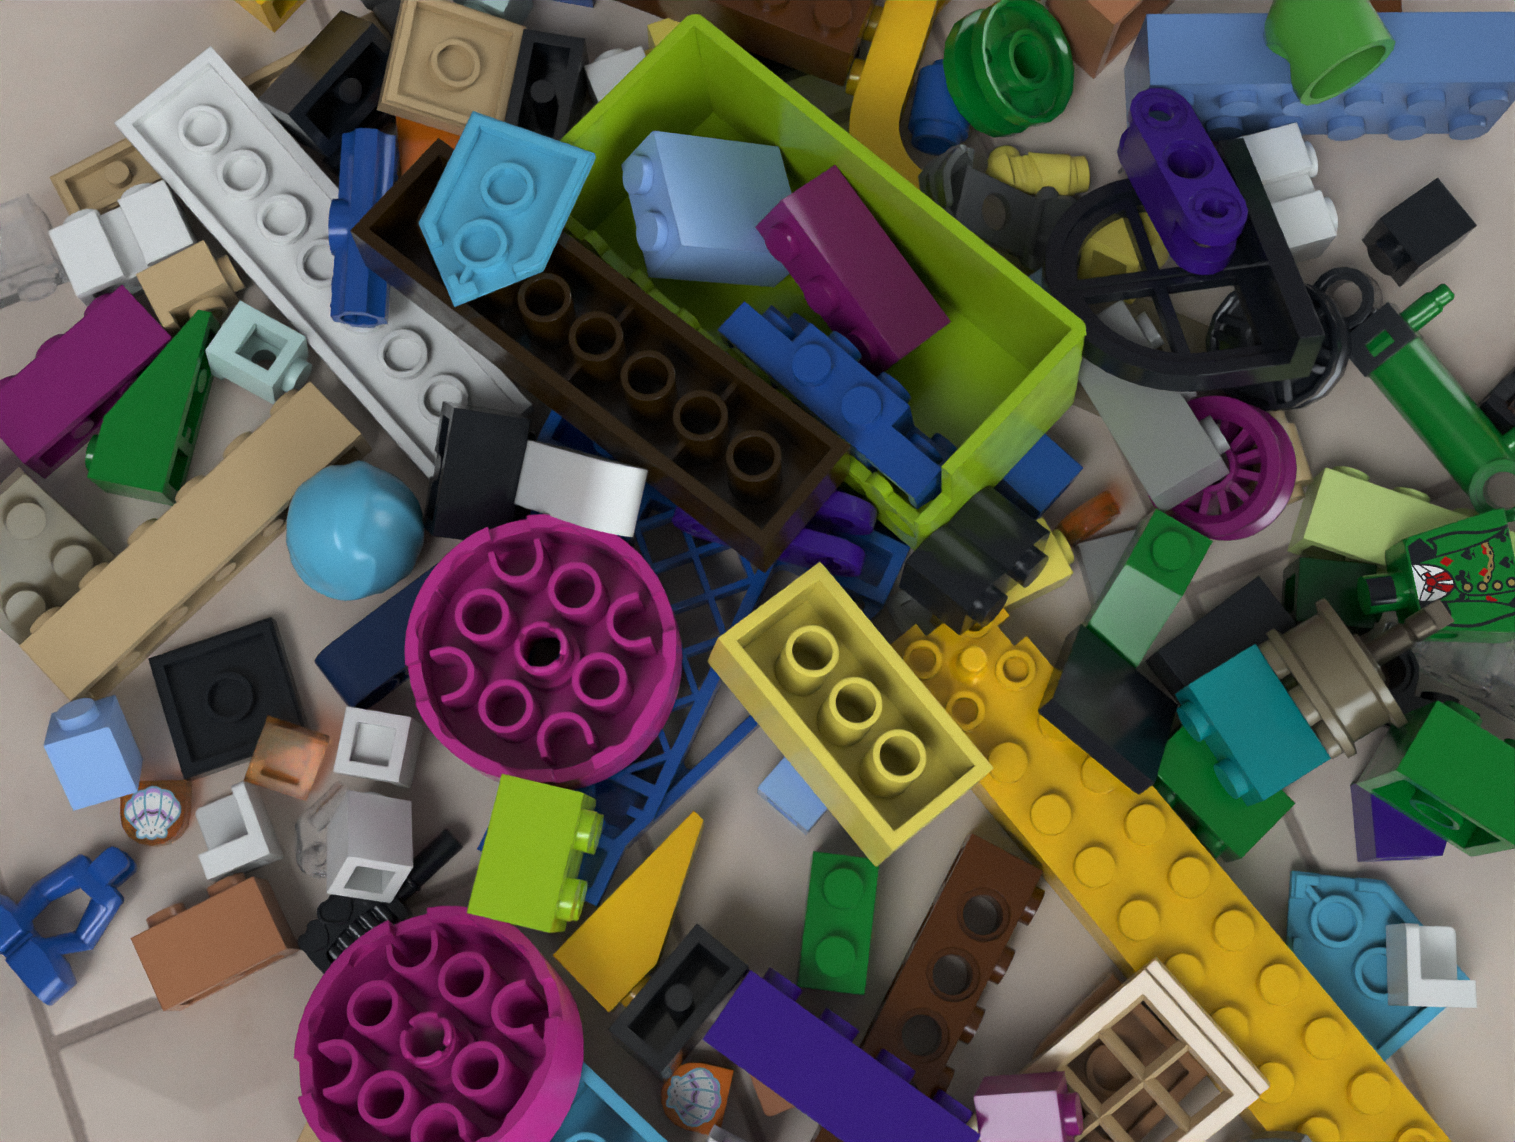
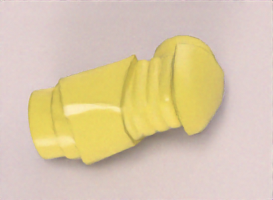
M1003 145L995 148L989 154L987 160L988 167L985 171L987 175L1028 195H1036L1040 189L1047 186L1054 187L1059 195L1066 196L1084 193L1089 189L1090 171L1084 155L1071 156L1070 154L1028 152V155L1020 156L1019 151L1015 147Z

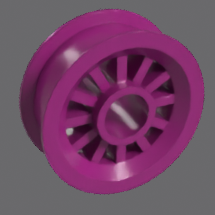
M1205 396L1188 401L1187 404L1198 421L1211 415L1216 425L1221 424L1220 431L1231 447L1224 452L1229 460L1230 473L1220 483L1209 485L1166 511L1165 514L1209 539L1232 541L1259 533L1271 525L1283 512L1295 486L1297 473L1296 455L1287 432L1266 411L1234 398ZM1241 426L1244 429L1239 433V429ZM1256 443L1258 448L1249 451L1252 448V446ZM1261 463L1260 473L1253 472V465ZM1250 481L1258 482L1254 491L1248 487ZM1236 495L1244 502L1241 506L1238 505ZM1150 498V500H1151L1153 506L1155 507V509H1158V507L1155 505V503H1154V502L1152 501V499ZM1221 508L1222 514L1218 515L1219 509Z

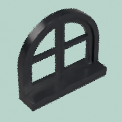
M1244 138L1221 140L1218 142L1216 149L1242 194L1248 209L1247 220L1242 233L1236 239L1232 258L1222 271L1211 275H1198L1187 272L1181 267L1159 269L1139 213L1146 212L1129 178L1108 183L1094 189L1072 204L1060 217L1048 240L1042 266V288L1085 323L1086 336L1082 356L1089 362L1122 380L1144 387L1175 392L1207 391L1309 377L1325 338V332ZM1123 218L1142 271L1077 280V259L1086 242L1104 226ZM1234 286L1257 345L1190 353L1169 294ZM1152 297L1171 352L1151 349L1124 338L1106 326L1088 305Z

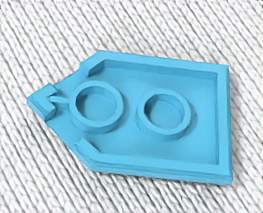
M472 112L419 221V226L454 307L544 271L596 159L595 153L495 118Z
M1290 871L1286 945L1380 1057L1386 1061L1446 1008L1388 1005L1386 925L1413 923L1423 926V924L1385 880ZM1457 965V980H1470Z

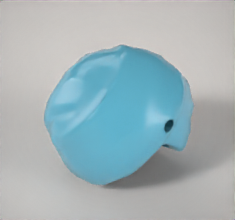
M357 460L346 465H330L323 468L297 488L289 505L286 520V543L291 563L305 584L329 598L351 601L384 593L411 573L423 547V513L418 499L396 475L373 466L366 461Z

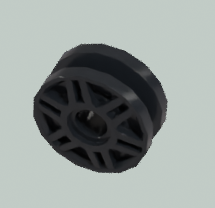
M1304 283L1325 332V338L1309 377L1222 388V390L1230 397L1256 406L1264 411L1303 409L1328 396L1344 376L1352 350L1349 323L1337 301L1317 286ZM1235 290L1227 295L1212 315L1205 339L1206 352L1257 345Z

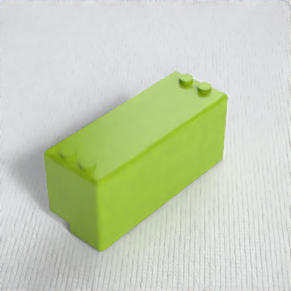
M691 14L685 17L560 140L561 142L593 152L596 156L563 231L770 386L772 385L767 374L736 347L731 349L725 345L718 332L719 327L744 301L760 315L772 305L787 318L793 313L799 314L806 321L816 326L827 337L832 333V330L821 315L810 308L803 291L790 274L775 287L648 277L643 252L637 242V227L629 195L623 185L621 164L652 131L779 146L791 193L834 165L837 166L951 321L922 345L885 371L897 380L910 394L911 400L907 404L911 408L914 425L929 438L935 433L941 434L957 448L955 453L941 466L942 492L934 500L916 509L910 503L908 495L879 470L872 473L851 454L849 475L839 485L846 493L861 498L877 508V519L914 551L933 532L947 524L960 508L980 490L989 485L994 488L1074 403L1086 336L1085 323L703 16ZM776 389L778 392H780L782 395H784L786 398L792 401L783 391H781L780 389Z

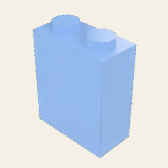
M652 131L621 164L623 185L629 195L637 227V242L643 252L648 277L775 287L790 274L784 265L770 254L764 238L755 228L782 199L791 194L779 146Z

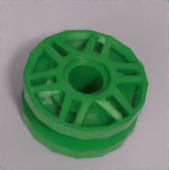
M998 0L986 9L975 10L954 23L945 41L943 68L948 91L959 113L975 130L993 138L1010 137L1022 133L1028 127L1049 123L1065 111L1073 93L1075 70L1070 45L1059 22L1042 4L1034 0Z

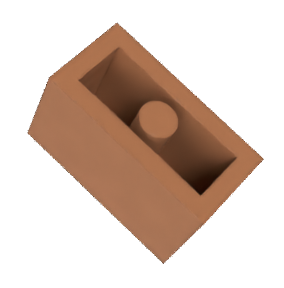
M243 872L228 876L206 889L210 897L209 899L187 910L184 903L174 904L162 909L146 919L149 929L130 938L163 1011H182L300 950L267 879L254 876L246 879Z

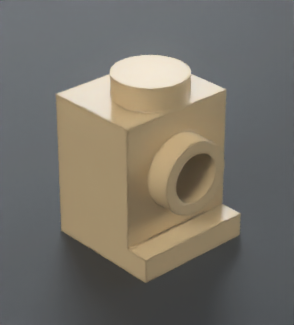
M204 240L136 274L160 323L172 338L175 337L197 310L211 312L217 321L221 320L228 313V308L238 304L240 301L236 292L246 288L228 254L217 259Z

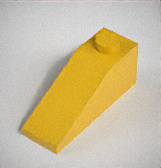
M695 811L671 833L552 955L609 1013L614 1012L621 1004L626 1008L651 979L650 974L660 964L705 826L703 819Z

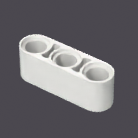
M528 440L514 504L543 514H550L554 518L581 527L633 537L648 470L583 451Z

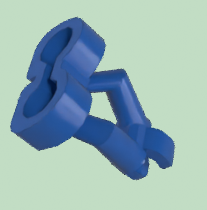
M110 847L102 852L94 861L83 854H78L67 863L35 882L18 904L10 897L0 894V954L6 957L5 961L43 1003L49 1006L54 1005L77 984L71 965L64 957V954L93 950L116 912L124 903L125 898L117 888L137 871L136 862L128 853L118 848ZM80 888L91 897L76 931L45 938L35 930L33 920L52 901Z

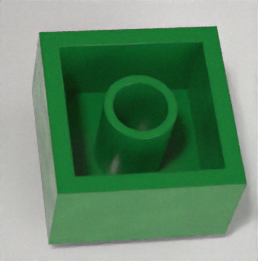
M1438 700L1404 714L1408 723L1400 728L1392 724L1356 784L1470 857L1515 849V740L1506 738L1504 741L1500 740L1480 727L1483 721L1475 712L1453 701H1445L1444 703Z

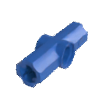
M356 128L352 132L342 133L338 199L333 198L331 201L328 221L329 246L331 254L334 256L330 316L334 322L360 328H375L378 325L388 324L390 284L365 266L350 232L359 220L398 180L397 168L400 153L398 139L396 135H390L378 129Z

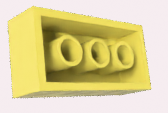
M821 562L817 563L718 637L707 662L875 867L970 791L994 769Z

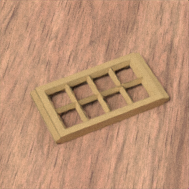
M1157 956L1134 973L1017 1073L1065 1071L1067 1089L1071 1093L1077 1092L1079 1094L1082 1106L1089 1112V1115L1083 1119L1082 1135L1074 1136L1075 1142H1079L1098 1125L1104 1129L1114 1142H1135L1111 1114L1142 1088L1149 1093L1179 1127L1162 1142H1205L1256 1101L1270 1087L1268 1079ZM1142 1001L1150 1007L1178 1039L1176 1043L1147 1067L1142 1064L1111 1029L1112 1026ZM1098 1038L1134 1077L1102 1104L1067 1066ZM1187 1051L1194 1056L1224 1090L1192 1117L1183 1110L1156 1079L1160 1073ZM974 1109L972 1111L973 1115L966 1125L979 1133L976 1111Z

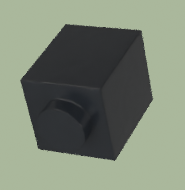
M1437 177L1382 216L1362 241L1368 248V255L1373 265L1382 274L1391 276L1397 285L1401 287L1456 248L1477 224Z

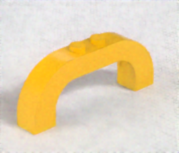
M886 0L884 7L876 5L863 36V40L872 42L866 61L855 58L845 90V94L854 96L850 111L848 133L919 190L918 175L922 170L907 154L900 137L899 126L932 26L940 11L952 0Z

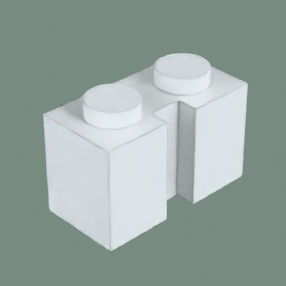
M1297 122L1240 137L1244 138L1295 263L1320 257L1337 236L1338 217L1332 200L1329 197H1323L1321 190L1315 191L1311 178L1316 177L1318 173V160L1312 144L1309 141H1303Z
M164 179L154 184L142 183L129 188L122 194L121 199H118L120 207L102 215L96 209L80 210L68 216L63 225L48 231L76 296L87 307L97 297L105 293H113L121 285L134 298L145 294L136 276L137 273L198 243L181 203Z

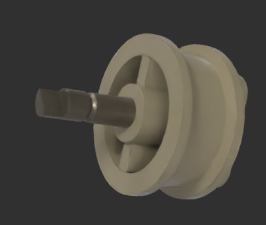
M1324 597L1315 602L1317 610L1315 615L1286 633L1281 634L1275 628L1265 633L1268 640L1258 645V648L1332 760L1343 753L1347 758L1357 754L1354 743L1388 722H1391L1397 728L1408 723L1397 702L1383 682L1386 677L1380 666L1413 647L1415 641L1421 642L1454 622L1440 599L1435 600L1406 618L1404 624H1396L1365 644L1356 633L1354 635L1350 633Z

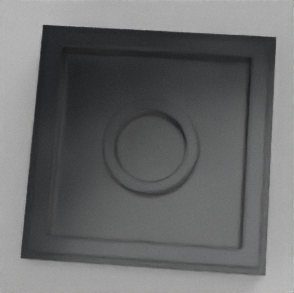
M272 617L148 658L181 772L186 781L191 782L313 740L276 620Z
M1080 624L1065 638L1038 712L1128 788L1140 795L1155 784L1178 704L1085 626Z

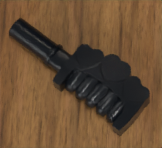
M447 828L444 829L413 858V868L391 903L331 894L317 908L318 919L310 921L307 924L306 932L299 936L297 940L299 948L306 953L314 965L324 974L347 947L374 927L387 920L394 925L398 923L399 919L401 921L409 919L413 913L405 901L416 891H421V886L463 848V845Z

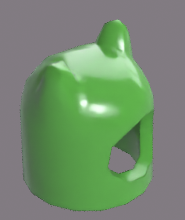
M1273 0L1265 20L1263 32L1266 46L1289 62L1293 92L1300 103L1306 106L1322 103L1355 86L1375 71L1394 50L1396 42L1369 0Z

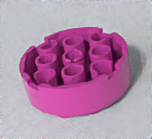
M550 514L527 515V519L509 522L492 529L486 527L455 546L435 566L425 580L415 599L406 630L405 665L408 666L411 688L416 700L415 705L422 719L434 736L451 753L482 775L500 783L501 775L505 774L574 790L601 782L617 774L645 752L666 724L678 695L682 676V643L678 624L665 590L647 561L632 546L615 534L581 527L554 518ZM550 638L560 640L561 648L558 660H554L551 664L543 667H532L529 665L530 652L537 643Z
M428 907L427 914L412 917L394 925L389 920L379 924L359 937L331 964L313 990L304 1009L296 1036L294 1059L299 1062L302 1096H299L298 1100L309 1126L321 1142H550L571 1108L580 1082L584 1059L582 1022L578 1007L565 981L533 943L510 923L468 914V907ZM445 1045L444 1051L441 1052L439 1049Z

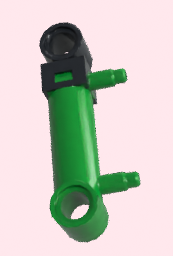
M1339 267L1322 274L1314 283V286L1320 288L1331 298L1337 288L1345 283H1355L1362 292L1360 308L1353 315L1345 317L1349 323L1352 348L1349 359L1364 377H1368L1373 381L1469 497L1477 513L1482 514L1494 509L1504 508L1497 506L1491 501L1487 487L1490 479L1496 473L1508 472L1515 475V426L1502 435L1423 341L1424 337L1419 332L1422 327L1443 311V307L1454 299L1455 294L1446 284H1440L1431 292L1424 293L1406 309L1401 311L1396 304L1387 302L1383 305L1382 291L1377 281L1367 273L1349 267ZM1515 506L1504 508L1507 523L1515 521Z

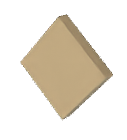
M401 0L377 110L461 136L473 111L505 122L523 30L526 29V26L448 0Z

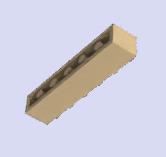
M310 381L300 390L292 389L283 394L270 410L271 417L253 433L248 431L236 437L224 450V459L206 476L198 475L185 483L176 494V503L159 519L152 518L139 525L127 540L129 546L110 563L103 562L92 568L80 581V591L62 607L56 606L47 610L35 620L30 628L31 635L19 647L70 701L80 698H92L95 701L104 698L287 529L286 520L289 505L297 488L303 482L327 466L346 465L362 460L372 451V448L358 429Z

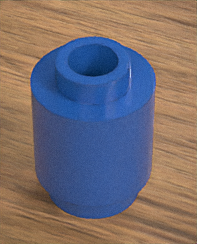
M943 59L936 60L932 65L920 69L908 123V130L912 134V146L923 153L939 156L949 148L966 141L970 129V123L959 113L948 91Z

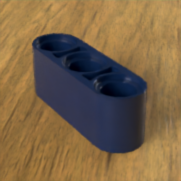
M436 565L336 638L316 657V666L346 706L367 710L410 679L408 666L405 665V638L408 621L415 599Z

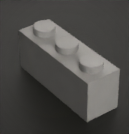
M1123 300L1117 301L1096 315L1114 332L1139 345L1157 349L1165 344L1145 311L1133 318ZM1082 356L1078 380L1148 495L1161 512L1165 513L1230 473L1220 454L1231 448L1211 415L1198 421L1187 404V401L1197 396L1196 392H1175L1140 386L1105 372Z

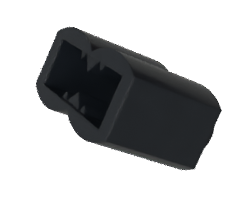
M989 485L967 501L947 524L933 532L910 555L905 562L899 588L958 635L963 634L976 623L981 627H985L994 620L1004 607L1008 599L1005 593L1017 584H1020L1023 588L1028 587L1042 572L1049 559L1043 552L1050 531Z

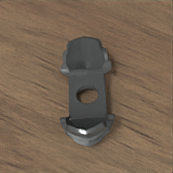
M965 144L953 146L928 162L918 175L921 192L985 243L1017 257L1026 268L1034 271L1042 268L1048 240L1053 228L1063 213L1077 201L1074 197L1059 195L1054 187L1049 186L1043 187L1032 197L972 168L975 150L968 148ZM990 194L998 197L1005 208V221L999 230L991 229L985 223L982 215L983 202ZM1081 252L1077 259V265L1080 263Z

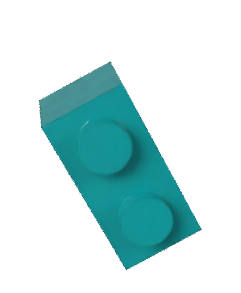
M1256 644L1175 694L1181 703V706L1177 708V714L1184 728L1197 742L1204 739L1218 761L1214 765V771L1219 782L1232 798L1238 799L1241 797L1247 807L1266 800L1331 759Z

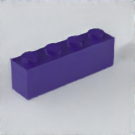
M769 967L763 977H760L752 970L749 971L702 1039L843 1142H977L981 1136L966 1125L973 1115L971 1110L941 1089H938L931 1100L910 1085L909 1082L915 1075V1070L884 1048L880 1050L874 1059L852 1042L860 1032L827 1007L817 1018L800 1006L796 1001L803 990L771 967Z

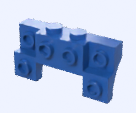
M745 301L719 327L718 332L725 345L731 349L736 347L767 374L774 389L783 391L794 404L851 445L850 454L872 473L878 470L908 495L910 503L916 509L934 500L942 492L941 466L955 453L957 448L939 433H935L929 438L914 425L911 408L907 404L911 400L907 390L886 372H881L876 378L858 362L862 359L861 353L842 334L833 331L827 337L816 326L806 321L799 314L793 313L787 318L772 305L760 315Z

